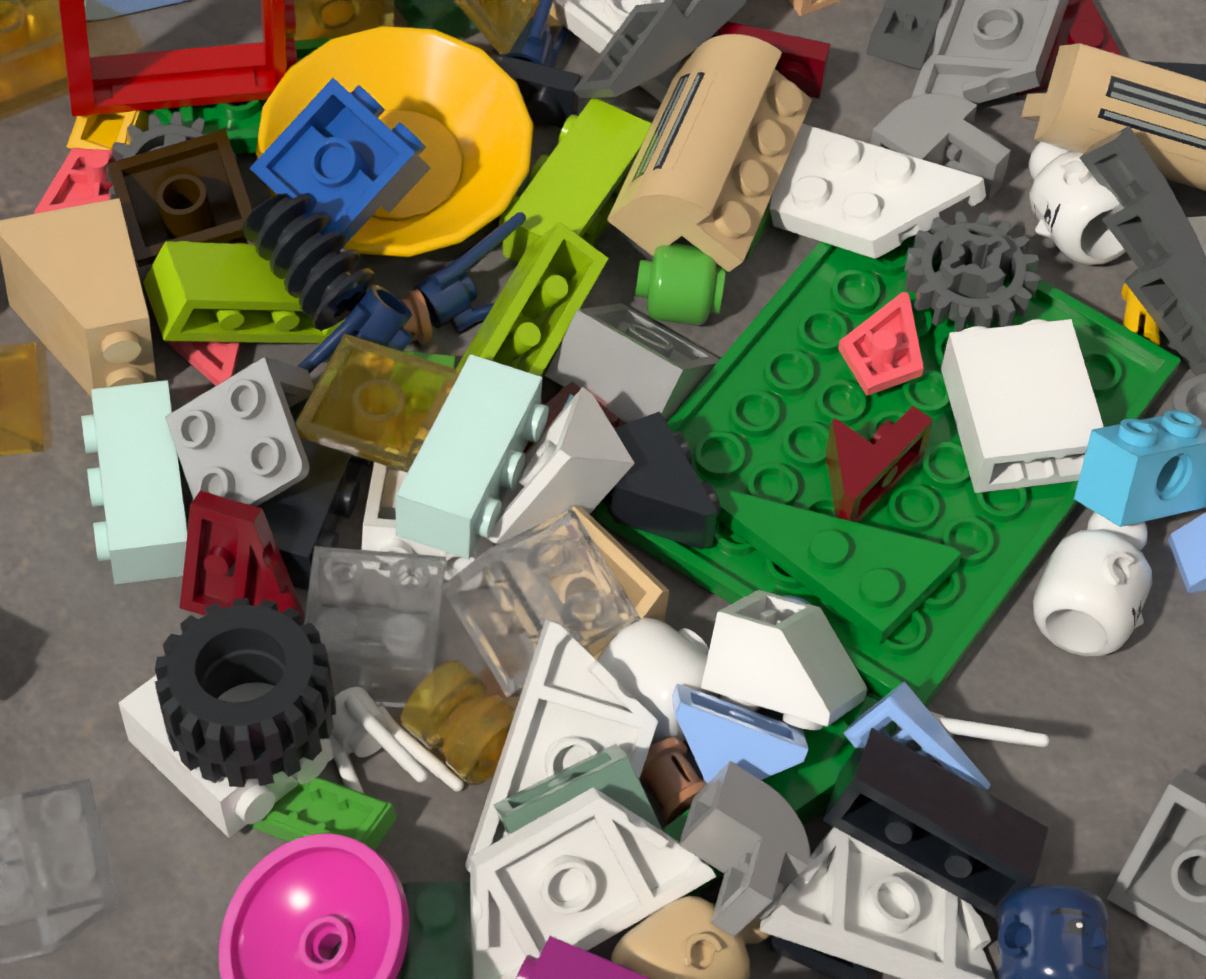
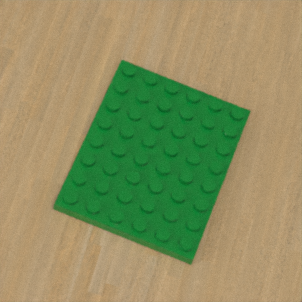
M916 235L906 238L900 246L876 259L820 241L666 423L672 433L679 431L683 435L691 453L692 468L701 482L708 481L715 491L720 487L835 517L826 459V446L831 421L834 418L840 420L870 442L875 432L884 422L891 420L896 423L912 406H915L933 419L925 455L859 523L954 547L962 553L958 567L879 645L718 519H716L713 545L702 550L615 522L603 500L595 508V520L730 604L757 590H762L779 596L791 595L800 597L813 606L820 607L867 689L883 698L902 682H905L927 708L1078 506L1079 502L1074 500L1078 481L975 493L941 371L949 333L955 332V321L947 318L938 326L932 324L935 310L930 307L917 311L914 307L917 292H908L904 287L907 277V271L904 270L909 248L914 246ZM938 258L932 264L934 273L940 269L941 261ZM1009 273L1004 278L1003 285L1005 288L1011 284ZM1039 279L1035 298H1031L1028 313L1025 317L1014 314L1011 326L1022 325L1037 319L1048 322L1072 320L1104 427L1118 425L1124 419L1142 420L1177 373L1181 361L1177 356ZM907 292L910 297L924 367L922 376L866 396L838 349L839 341L899 294ZM995 321L990 324V328L1001 327ZM967 324L966 329L970 327H975L976 325Z

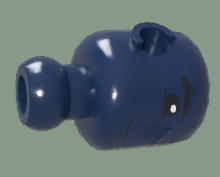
M1066 885L1032 886L1017 890L1004 900L998 917L999 979H1110L1109 919L1102 899L1087 889Z

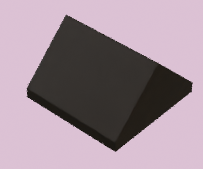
M226 129L107 164L116 197L120 198L130 242L139 268L154 263L165 241L223 243L244 237L242 227L253 209Z

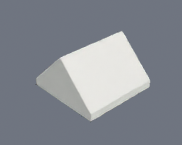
M582 387L543 432L540 440L534 443L525 453V464L517 486L514 490L505 488L499 499L502 503L500 516L494 525L493 534L489 538L493 543L544 547L573 506L580 505L590 514L633 466L634 461L594 395Z

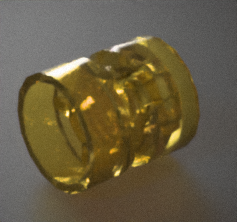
M456 659L447 661L437 667L419 684L404 706L401 714V725L430 750L442 748L441 753L446 756V765L469 785L475 786L483 783L495 774L516 710L498 695L486 697L487 685Z

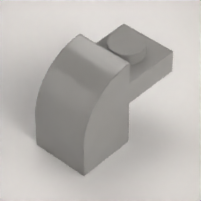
M941 93L915 96L899 104L873 129L870 142L872 145L982 177L986 192L984 199L987 201L1002 188L1011 152L993 135L982 132L973 126L977 108L976 104L958 96Z
M729 761L693 797L679 846L724 873L711 924L735 937L755 917L760 920L765 919L777 905L783 890L809 866L810 848L808 838L799 817L789 803L768 784L732 761Z

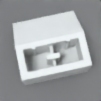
M757 590L717 612L701 684L702 689L721 694V700L751 711H756L761 706L784 713L782 718L784 722L807 730H819L823 725L829 726L865 700L867 686L820 607L810 604L806 605L776 594Z

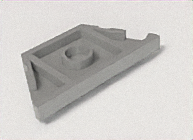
M947 0L911 98L924 94L941 93L958 96L978 104L1040 86L1069 0Z

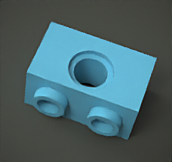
M1169 410L1163 416L1143 420L1124 419L1118 425L1091 430L1074 500L1119 527L1206 508V428L1201 426L1202 421L1191 413Z

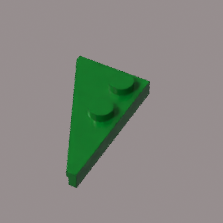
M720 487L715 491L721 507V515L716 519L879 645L958 567L962 553L951 546Z

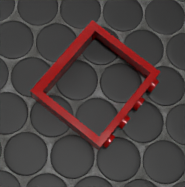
M58 0L72 117L266 100L287 72V69L297 62L294 37H286V34L296 33L294 0H261L262 42L98 57H90L84 0Z

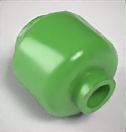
M676 243L661 245L655 249L652 261L640 260L635 296L647 298L646 309L648 315L655 320L695 326L702 325L709 318L710 312L720 313L726 270L717 265L712 257L703 253L696 246Z

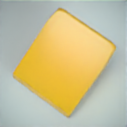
M135 110L132 112L77 116L67 148L112 150L114 142L129 145L126 138L127 127L132 124L144 132L148 126L149 114L144 111Z

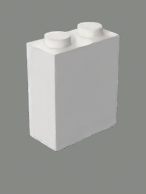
M1037 319L1022 325L996 328L975 326L960 332L949 333L941 371L974 492L980 493L1079 481L1091 430L1103 428L1104 426L1072 320L1048 322Z
M156 675L118 703L128 740L228 838L247 824H254L262 820L271 811L275 802L298 786L297 781L300 784L312 781L323 771L327 762L333 759L330 738L320 739L322 751L313 761L304 757L299 760L301 770L290 777L282 771L273 775L274 783L259 786L258 779H246L245 787H229L228 778L224 776L216 783L202 778L200 767L190 771L181 762L179 752L173 751L168 740L156 692ZM259 682L245 683L227 690L218 699L227 702L250 701L265 695L275 686Z

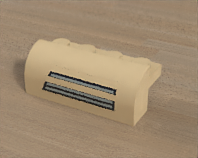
M725 34L705 41L681 61L607 221L652 256L658 246L670 245L683 236L703 253L712 257L726 271L730 272L740 265L745 259L812 101L794 83L775 70L782 52L773 45L755 37Z
M1081 43L1059 47L1047 93L1027 94L1022 111V118L1038 122L1034 140L1084 154L1093 144L1130 126L1165 179L1206 191L1205 81Z

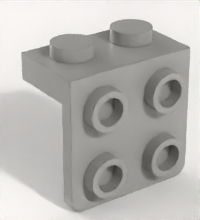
M263 357L165 417L193 500L201 490L256 507L307 476L309 462L289 409L316 392L307 369Z

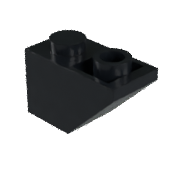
M660 411L614 428L634 464L603 498V502L613 520L617 523L700 550L712 546L716 518L721 515L719 499L713 486L706 480L701 482L692 468L691 453L683 435L679 431L671 432Z

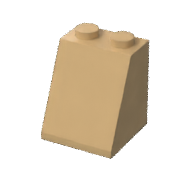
M120 198L0 220V258L9 306L91 398V389L157 382L149 315Z

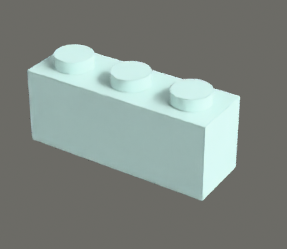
M470 354L396 494V536L468 560L480 537L489 539L492 536L494 525L501 512L502 503L499 499L505 488L514 490L517 486L525 464V453L523 451L528 441L537 443L540 440L547 422L549 408L541 404L542 377Z
M168 380L91 389L94 414L81 416L86 454L98 452L100 467L87 469L92 507L104 506L106 521L93 523L98 561L111 560L114 585L183 576L187 526L177 451L165 419L167 415L172 413Z

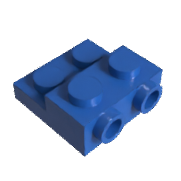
M332 78L249 169L276 194L287 193L293 198L305 193L313 194L317 199V204L308 217L322 211L328 213L331 217V224L322 236L336 230L342 231L346 236L343 248L381 206L390 213L431 168L419 156L426 146L401 122H398L390 130L378 119L385 109L360 85H357L350 93Z

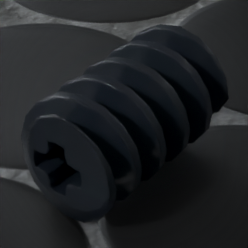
M287 193L277 194L253 209L242 227L243 235L248 240L255 242L256 252L260 257L270 261L271 272L276 277L285 279V290L289 295L299 298V306L304 314L314 317L315 329L323 331L333 327L349 316L365 296V291L375 280V273L369 268L351 273L360 261L361 255L357 250L350 249L339 255L336 254L344 245L346 236L339 230L322 236L331 224V217L324 211L308 217L317 204V199L313 194L305 193L295 198Z

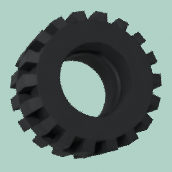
M248 598L233 599L232 607L221 609L219 603L205 607L206 615L200 619L190 615L180 623L181 635L170 634L163 644L165 656L157 657L155 665L157 681H155L156 692L168 740L173 751L179 752L181 762L190 771L200 767L202 778L216 783L222 776L227 777L229 787H245L246 779H258L259 786L274 783L273 775L284 771L288 777L301 770L299 760L304 757L313 761L322 751L320 739L330 738L334 728L332 716L336 715V700L325 643H321L319 631L312 622L303 624L302 614L289 607L281 613L278 610L277 602L262 599L259 606L249 605ZM259 682L275 686L265 695L250 701L227 702L218 699L227 690L245 683Z

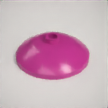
M308 835L280 846L264 857L248 873L228 906L219 939L218 953L221 979H396L403 963L409 935L408 906L397 874L390 864L372 848L343 835ZM342 941L339 952L332 958L334 947Z

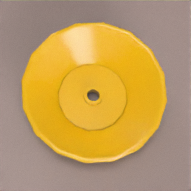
M380 26L331 39L290 66L262 107L256 147L257 158L268 149L332 78L350 93L357 85H360L385 109L378 117L379 120L390 130L398 122H401L426 146L419 156L431 169L390 213L381 206L342 248L345 250H357L359 254L411 257L462 243L505 212L529 173L534 126L517 82L482 49L435 29ZM267 185L268 190H269V193H270V196L273 197V196L277 195V194Z

